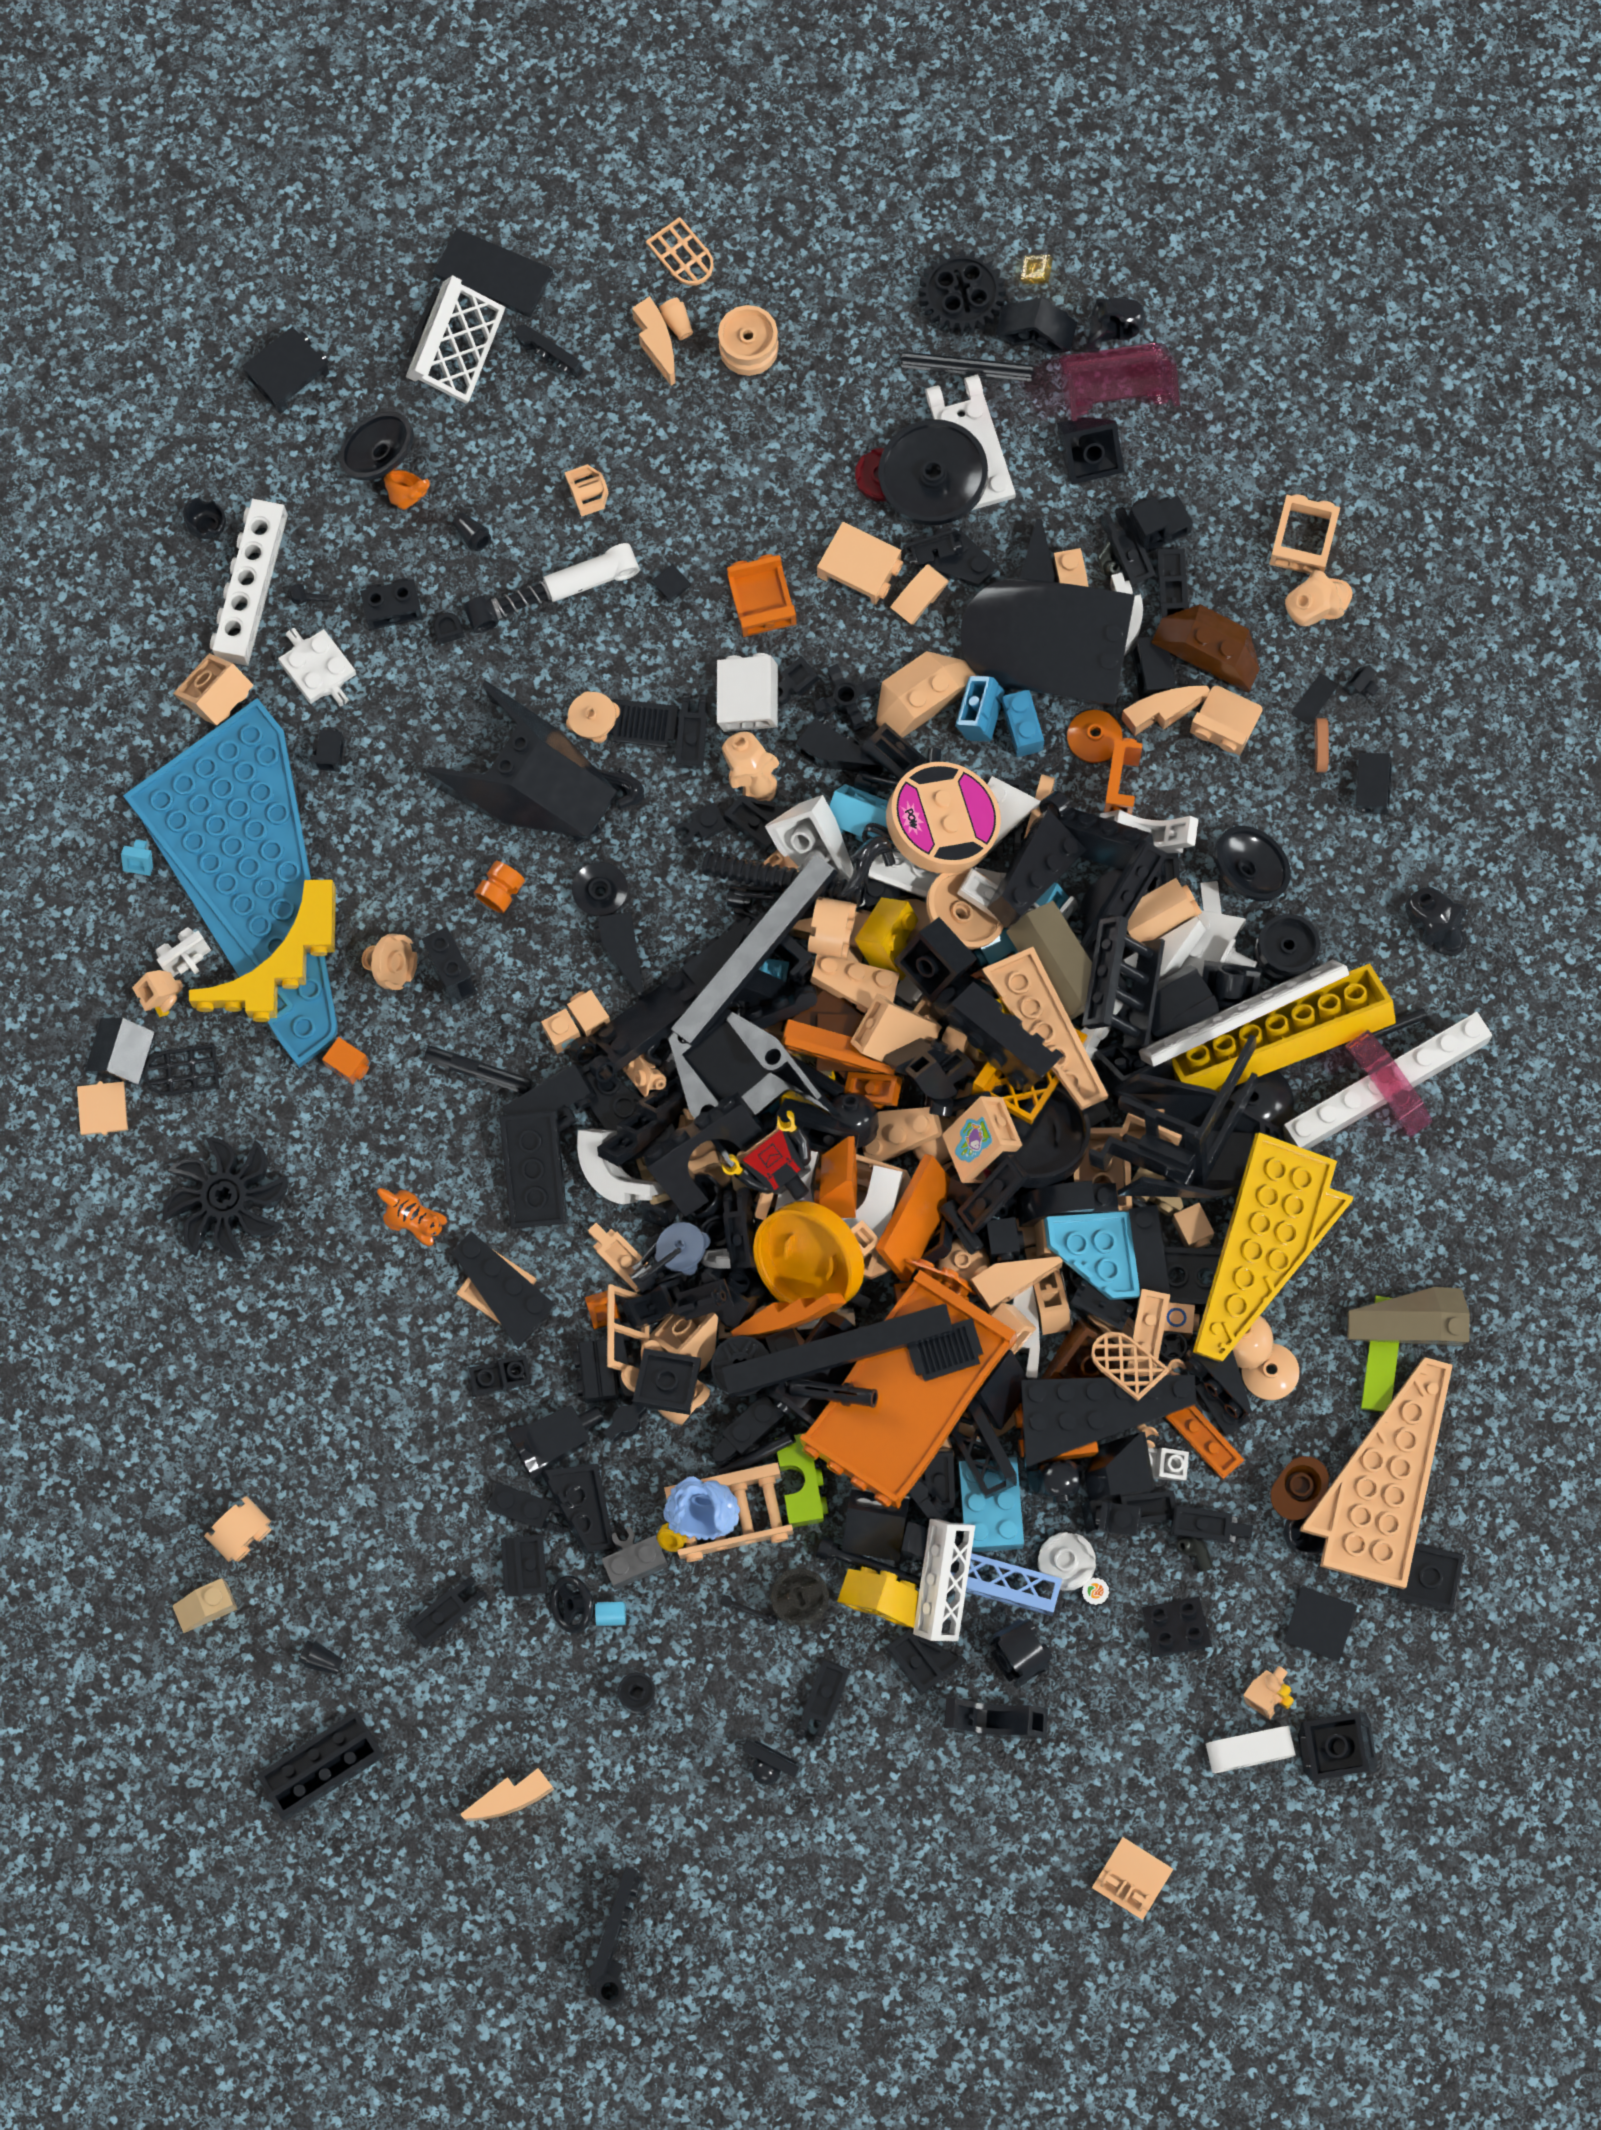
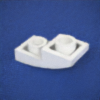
M1148 1448L1154 1479L1186 1481L1189 1452L1167 1448Z

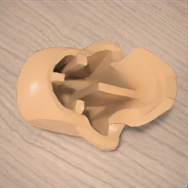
M1315 570L1305 582L1287 595L1285 606L1289 616L1299 626H1309L1322 619L1331 620L1343 616L1344 611L1351 602L1353 592L1347 582L1333 578L1329 579L1324 572Z
M739 732L729 737L722 745V752L730 768L729 783L731 787L738 788L743 786L742 794L754 797L758 801L773 800L776 795L777 779L771 772L780 764L773 754L766 752L757 738L750 732Z

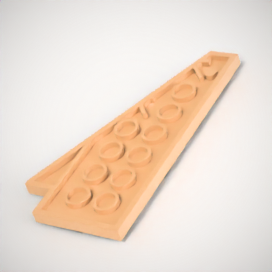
M1426 1357L1420 1361L1302 1524L1301 1532L1326 1538L1320 1567L1400 1589L1407 1587L1452 1370L1451 1364Z

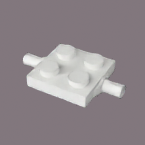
M292 628L291 632L289 630L286 636L293 643L294 647L278 658L279 663L308 702L311 704L319 698L331 694L339 706H343V702L346 704L349 699L340 688L344 682L356 675V671L327 632L323 629L311 638L303 640L295 628Z

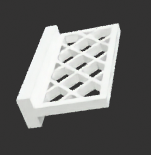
M452 275L442 283L406 377L413 381L420 380L466 404L471 398L506 307L462 285V280ZM460 293L469 297L472 304L471 308L461 310L458 302ZM486 306L496 311L493 321L485 323L480 308ZM474 311L480 325L469 328L463 314ZM458 316L463 331L452 334L448 323L451 318ZM482 329L485 342L476 347L471 332ZM465 334L470 349L459 352L454 338ZM449 340L454 355L443 358L439 346L441 342ZM472 352L476 365L474 368L467 370L461 356ZM456 358L461 373L450 376L445 361ZM439 364L445 378L436 380L428 376L431 366ZM463 376L467 385L464 394L455 389L452 379Z

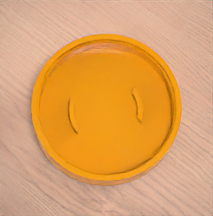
M808 1201L791 1202L768 1216L756 1232L753 1246L755 1264L763 1283L778 1301L788 1302L790 1305L799 1298H815V1300H818L825 1294L841 1293L847 1303L860 1289L864 1277V1260L860 1245L849 1226L830 1209Z

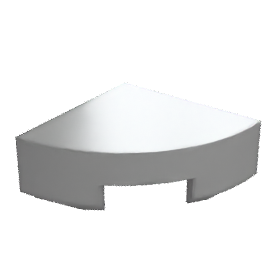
M727 1249L705 1250L700 1262L712 1268H730L729 1252H727Z

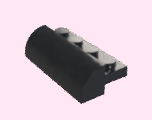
M356 1710L257 1774V1777L280 1818L285 1822L384 1758L385 1755Z

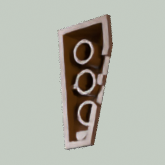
M1080 1318L1062 1342L1041 1379L1107 1377L1096 1367L1091 1356L1094 1342L1103 1333ZM1108 1338V1344H1115ZM1119 1348L1108 1349V1357L1119 1356ZM1095 1349V1356L1105 1357V1350ZM1123 1351V1356H1128V1354ZM1098 1361L1105 1368V1361ZM1109 1361V1369H1120V1361ZM1123 1361V1369H1125L1127 1361ZM1116 1373V1374H1113V1375H1114L1115 1377H1119V1376H1120V1373Z

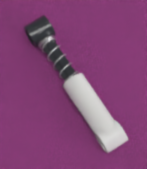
M623 543L610 548L603 555L543 577V582L539 581L538 585L533 587L528 585L527 589L522 591L516 590L514 594L509 596L504 594L503 598L491 600L488 596L475 597L464 604V610L473 632L483 633L496 627L499 623L498 620L503 616L507 617V613L519 612V609L526 606L530 608L532 604L537 602L542 604V600L545 599L556 602L612 580L622 581L635 576L640 571L630 544Z

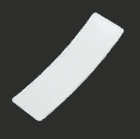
M1218 882L1201 883L1203 910L1222 914Z

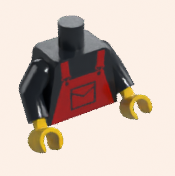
M787 1111V1117L790 1121L782 1122L780 1117L777 1116V1125L780 1130L742 1159L741 1163L743 1165L740 1166L736 1156L730 1154L728 1157L735 1162L734 1166L729 1168L721 1163V1166L726 1174H734L738 1180L751 1189L764 1194L774 1193L778 1195L788 1190L795 1201H797L809 1192L801 1178L811 1171L809 1166L811 1147L810 1140L798 1124H794L793 1112Z

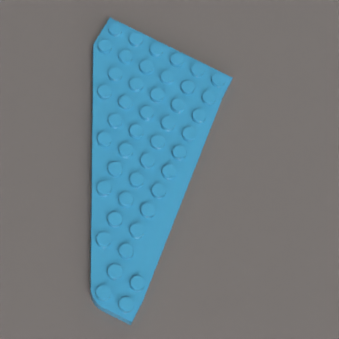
M256 698L123 795L145 825L239 977L253 971L267 960L285 940L296 920L302 902L304 880H311L285 733L259 699ZM307 953L306 985H299L297 989H284L282 985L278 986L277 1018H270V1021H268L279 1042L299 1068L330 1046L338 1030L325 956H313L310 953Z

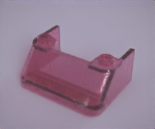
M1150 343L1101 350L1097 353L1073 354L1059 358V370L1066 410L1072 421H1077V416L1087 414L1088 410L1093 408V403L1142 396L1153 400L1154 404H1164L1171 399L1174 406H1180L1177 363L1165 344Z

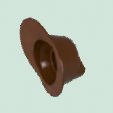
M1309 1456L1293 1459L1282 1471L1270 1491V1501L1274 1510L1288 1520L1306 1518L1316 1507L1329 1486V1475L1326 1467L1319 1460Z

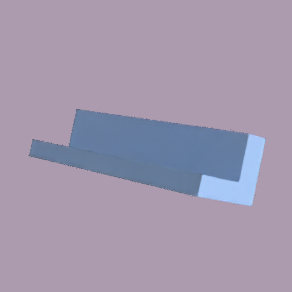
M971 1553L969 1565L971 1569L968 1575L974 1573L977 1579L968 1577L967 1593L1053 1616L1062 1578ZM971 1561H975L980 1564L974 1567ZM985 1565L993 1566L999 1577L991 1582H986L980 1578L976 1570ZM1000 1569L1007 1570L1009 1572L1002 1574ZM1013 1573H1018L1023 1576L1027 1585L1019 1590L1011 1589L1005 1578ZM1028 1577H1032L1037 1580L1030 1582ZM1002 1581L1004 1586H1000L995 1583ZM1041 1581L1055 1584L1051 1600L1039 1597L1033 1586ZM1030 1588L1033 1595L1024 1591Z

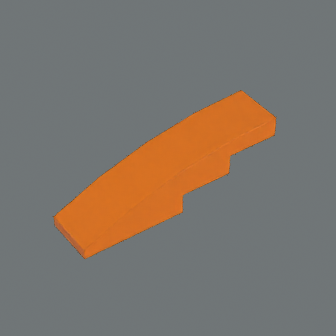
M841 1293L825 1294L818 1300H815V1298H799L790 1305L788 1302H775L730 1332L732 1336L780 1332L819 1319L846 1304Z

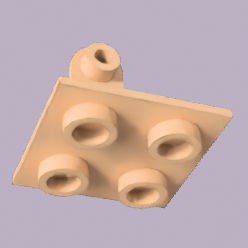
M1122 1837L1092 1888L1143 1920L1173 1868Z

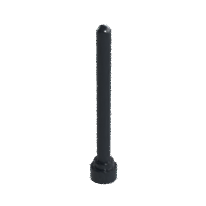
M823 1535L816 1558L827 1561V1559L833 1561L836 1558L860 1568H870L877 1571L878 1574H880L881 1570L898 1576L896 1581L904 1580L917 1585V1588L920 1589L921 1577L859 1554L842 1552V1548L838 1547L839 1544L834 1543V1539ZM951 1590L947 1593L946 1598L951 1596Z

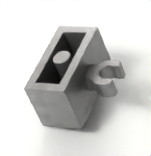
M630 1527L626 1528L629 1534L626 1541H620L616 1533L612 1534L614 1544L622 1548V1550L602 1558V1562L614 1590L668 1567L655 1535L633 1544L635 1535Z

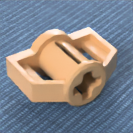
M588 464L564 472L581 517L605 508L609 493L601 472H598ZM589 475L594 476L593 478L584 480L576 484L574 482L575 480L584 478ZM602 495L600 499L586 504L582 503V501Z

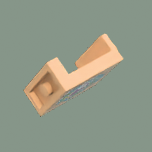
M980 1096L942 1134L962 1183H983L986 1180L983 1170L1003 1151L1016 1152L1022 1146L1002 1097Z

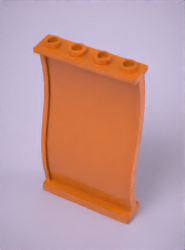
M919 1270L913 1279L912 1285L884 1321L946 1303L952 1324L970 1318L973 1319L984 1353L978 1356L980 1364L925 1382L923 1375H916L908 1347L859 1360L843 1384L852 1383L854 1387L876 1389L878 1391L876 1406L874 1408L855 1404L842 1406L841 1402L830 1401L805 1435L802 1434L800 1437L804 1453L815 1460L820 1457L827 1462L826 1466L828 1469L839 1476L844 1473L851 1478L850 1482L852 1485L863 1492L868 1489L875 1494V1500L887 1508L892 1505L899 1509L902 1500L931 1463L981 1385L1008 1349H1012L1017 1341L1016 1331L921 1270Z

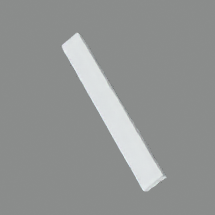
M1330 960L1140 1049L1141 1060L1154 1067L1348 976V968L1344 964Z

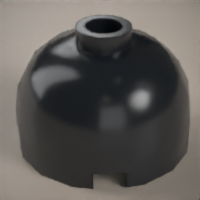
M843 1093L830 1100L839 1113L834 1116L826 1110L824 1112L860 1133L857 1148L867 1146L875 1140L879 1128L878 1113L870 1099L857 1093Z

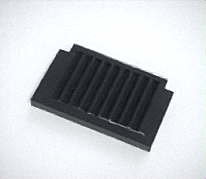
M620 699L612 700V703H616L620 708V715L616 718L613 728L608 732V734L613 735L612 742L668 748V741L674 742L678 706Z
M972 1318L952 1324L953 1334L908 1346L917 1376L923 1375L926 1382L980 1364L978 1356L984 1353Z

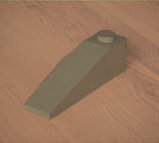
M1432 1287L1348 1311L1347 1340L1461 1346L1469 1342L1470 1313L1461 1288Z

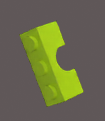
M802 1434L794 1435L796 1443L777 1452L780 1471L795 1470L801 1473L805 1479V1484L799 1492L784 1495L789 1525L792 1524V1528L824 1523L823 1515L829 1514L826 1496L820 1497L818 1486L824 1485L821 1468L815 1469L814 1459L803 1452L802 1449L804 1447L800 1441Z

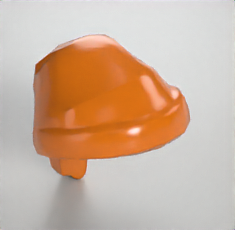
M399 469L393 470L384 477L390 503L402 510H407L408 507L424 497L430 486L428 479L422 480L410 472Z

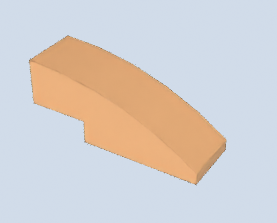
M649 296L632 308L633 319L643 331L639 334L640 346L672 386L675 384V364L671 339L659 309Z
M1188 686L1151 695L1124 709L1122 721L1134 736L1156 721L1164 730L1205 702L1209 696L1210 689L1207 686Z
M537 1768L516 1786L507 1777L462 1812L461 1816L466 1821L486 1820L504 1816L539 1801L555 1789L539 1768Z

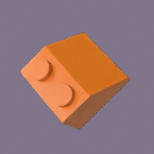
M848 1136L823 1154L821 1167H816V1185H820V1189H815L814 1202L830 1209L840 1218H856L858 1170L854 1136Z

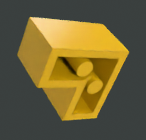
M881 897L854 940L870 966L900 973L898 980L903 981L906 975L894 963V960L908 945L906 940L919 919L908 901Z
M861 1567L860 1571L848 1569L837 1602L858 1612L877 1615L895 1625L914 1628L919 1591L916 1590L917 1585L904 1580L896 1581L898 1576L893 1573L881 1570L879 1575L875 1570Z

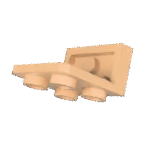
M1213 686L1200 712L1196 713L1192 721L1190 733L1201 740L1220 746V748L1227 752L1240 756L1262 713V707L1220 686Z

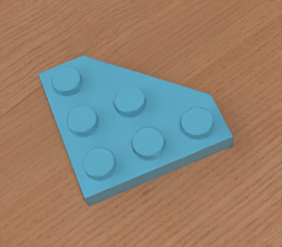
M1129 1211L1050 1216L1044 1219L1047 1248L1058 1257L1060 1256L1067 1265L1109 1300L1140 1297Z

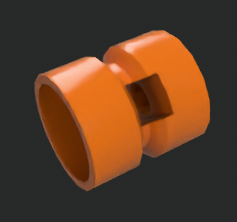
M495 861L487 872L488 880L480 882L474 891V896L487 907L503 914L512 902L510 895L518 893L525 879L510 866L500 861Z

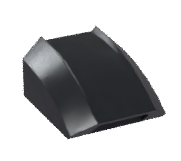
M1189 965L1158 983L1151 1031L1160 1040L1219 1012L1215 996L1209 990L1197 968Z
M1355 1712L1301 1722L1298 1741L1304 1773L1311 1781L1376 1772L1377 1758L1371 1723L1367 1713Z

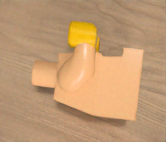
M157 970L147 972L132 988L137 998H140L139 1001L145 1011L155 1008L158 1016L163 1017L169 1014V1010L176 1002L177 994L182 990L183 984L181 980H175L171 972Z
M1280 1666L1276 1668L1273 1674L1266 1670L1251 1683L1244 1693L1245 1704L1268 1719H1271L1275 1714L1273 1709L1275 1704L1279 1703L1285 1709L1290 1708L1294 1699L1289 1696L1291 1688L1284 1684L1283 1681L1288 1672Z

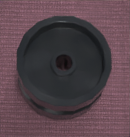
M1294 914L1277 915L1269 920L1261 930L1253 950V959L1257 961L1256 967L1261 968V975L1272 983L1281 984L1311 970L1320 952L1321 942L1318 931L1311 922L1302 916Z

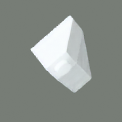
M823 795L797 804L765 826L778 851L784 857L788 855L799 866L797 868L798 871L803 870L810 860L817 855L837 870L838 874L835 877H838L839 880L845 878L849 882L854 869L836 818Z

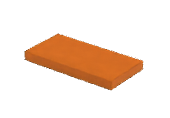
M924 1154L875 1247L901 1281L909 1282L915 1268L908 1264L906 1259L915 1262L919 1258L921 1259L943 1216L939 1209L947 1203L950 1177L934 1156Z

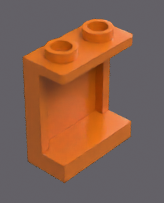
M767 554L759 557L756 561H738L727 568L728 581L743 637L797 625L796 613L789 595L780 555Z
M1122 738L1121 740H1115L1104 813L1121 810L1132 815L1135 796L1118 794L1122 766L1138 767L1140 763L1143 744L1137 743L1135 739Z

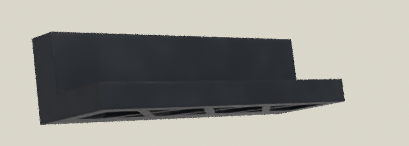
M974 1396L951 1431V1435L984 1498L987 1499L1016 1486L1017 1474L976 1396ZM961 1422L974 1427L975 1432L972 1439L959 1435L958 1430ZM974 1447L986 1450L988 1456L985 1464L972 1460L971 1453ZM990 1461H992L994 1467L989 1465ZM977 1468L982 1469L981 1475ZM986 1471L998 1474L1002 1483L988 1489L983 1481Z

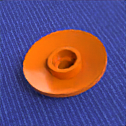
M1088 710L1080 713L1071 721L1067 731V742L1072 753L1079 759L1089 763H1101L1111 759L1115 740L1122 739V729L1118 721L1109 713L1101 710ZM1096 729L1100 732V735L1094 737L1090 734V731Z

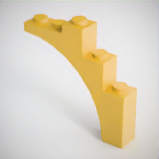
M304 880L302 902L296 920L285 940L275 952L253 971L234 981L211 988L189 990V1002L192 1007L200 1012H211L214 1008H225L226 1011L238 1012L245 1008L248 1017L253 1018L255 1022H268L270 1018H277L278 986L282 985L284 989H297L299 985H306L307 953L313 956H326L327 952H335L336 887L333 880Z

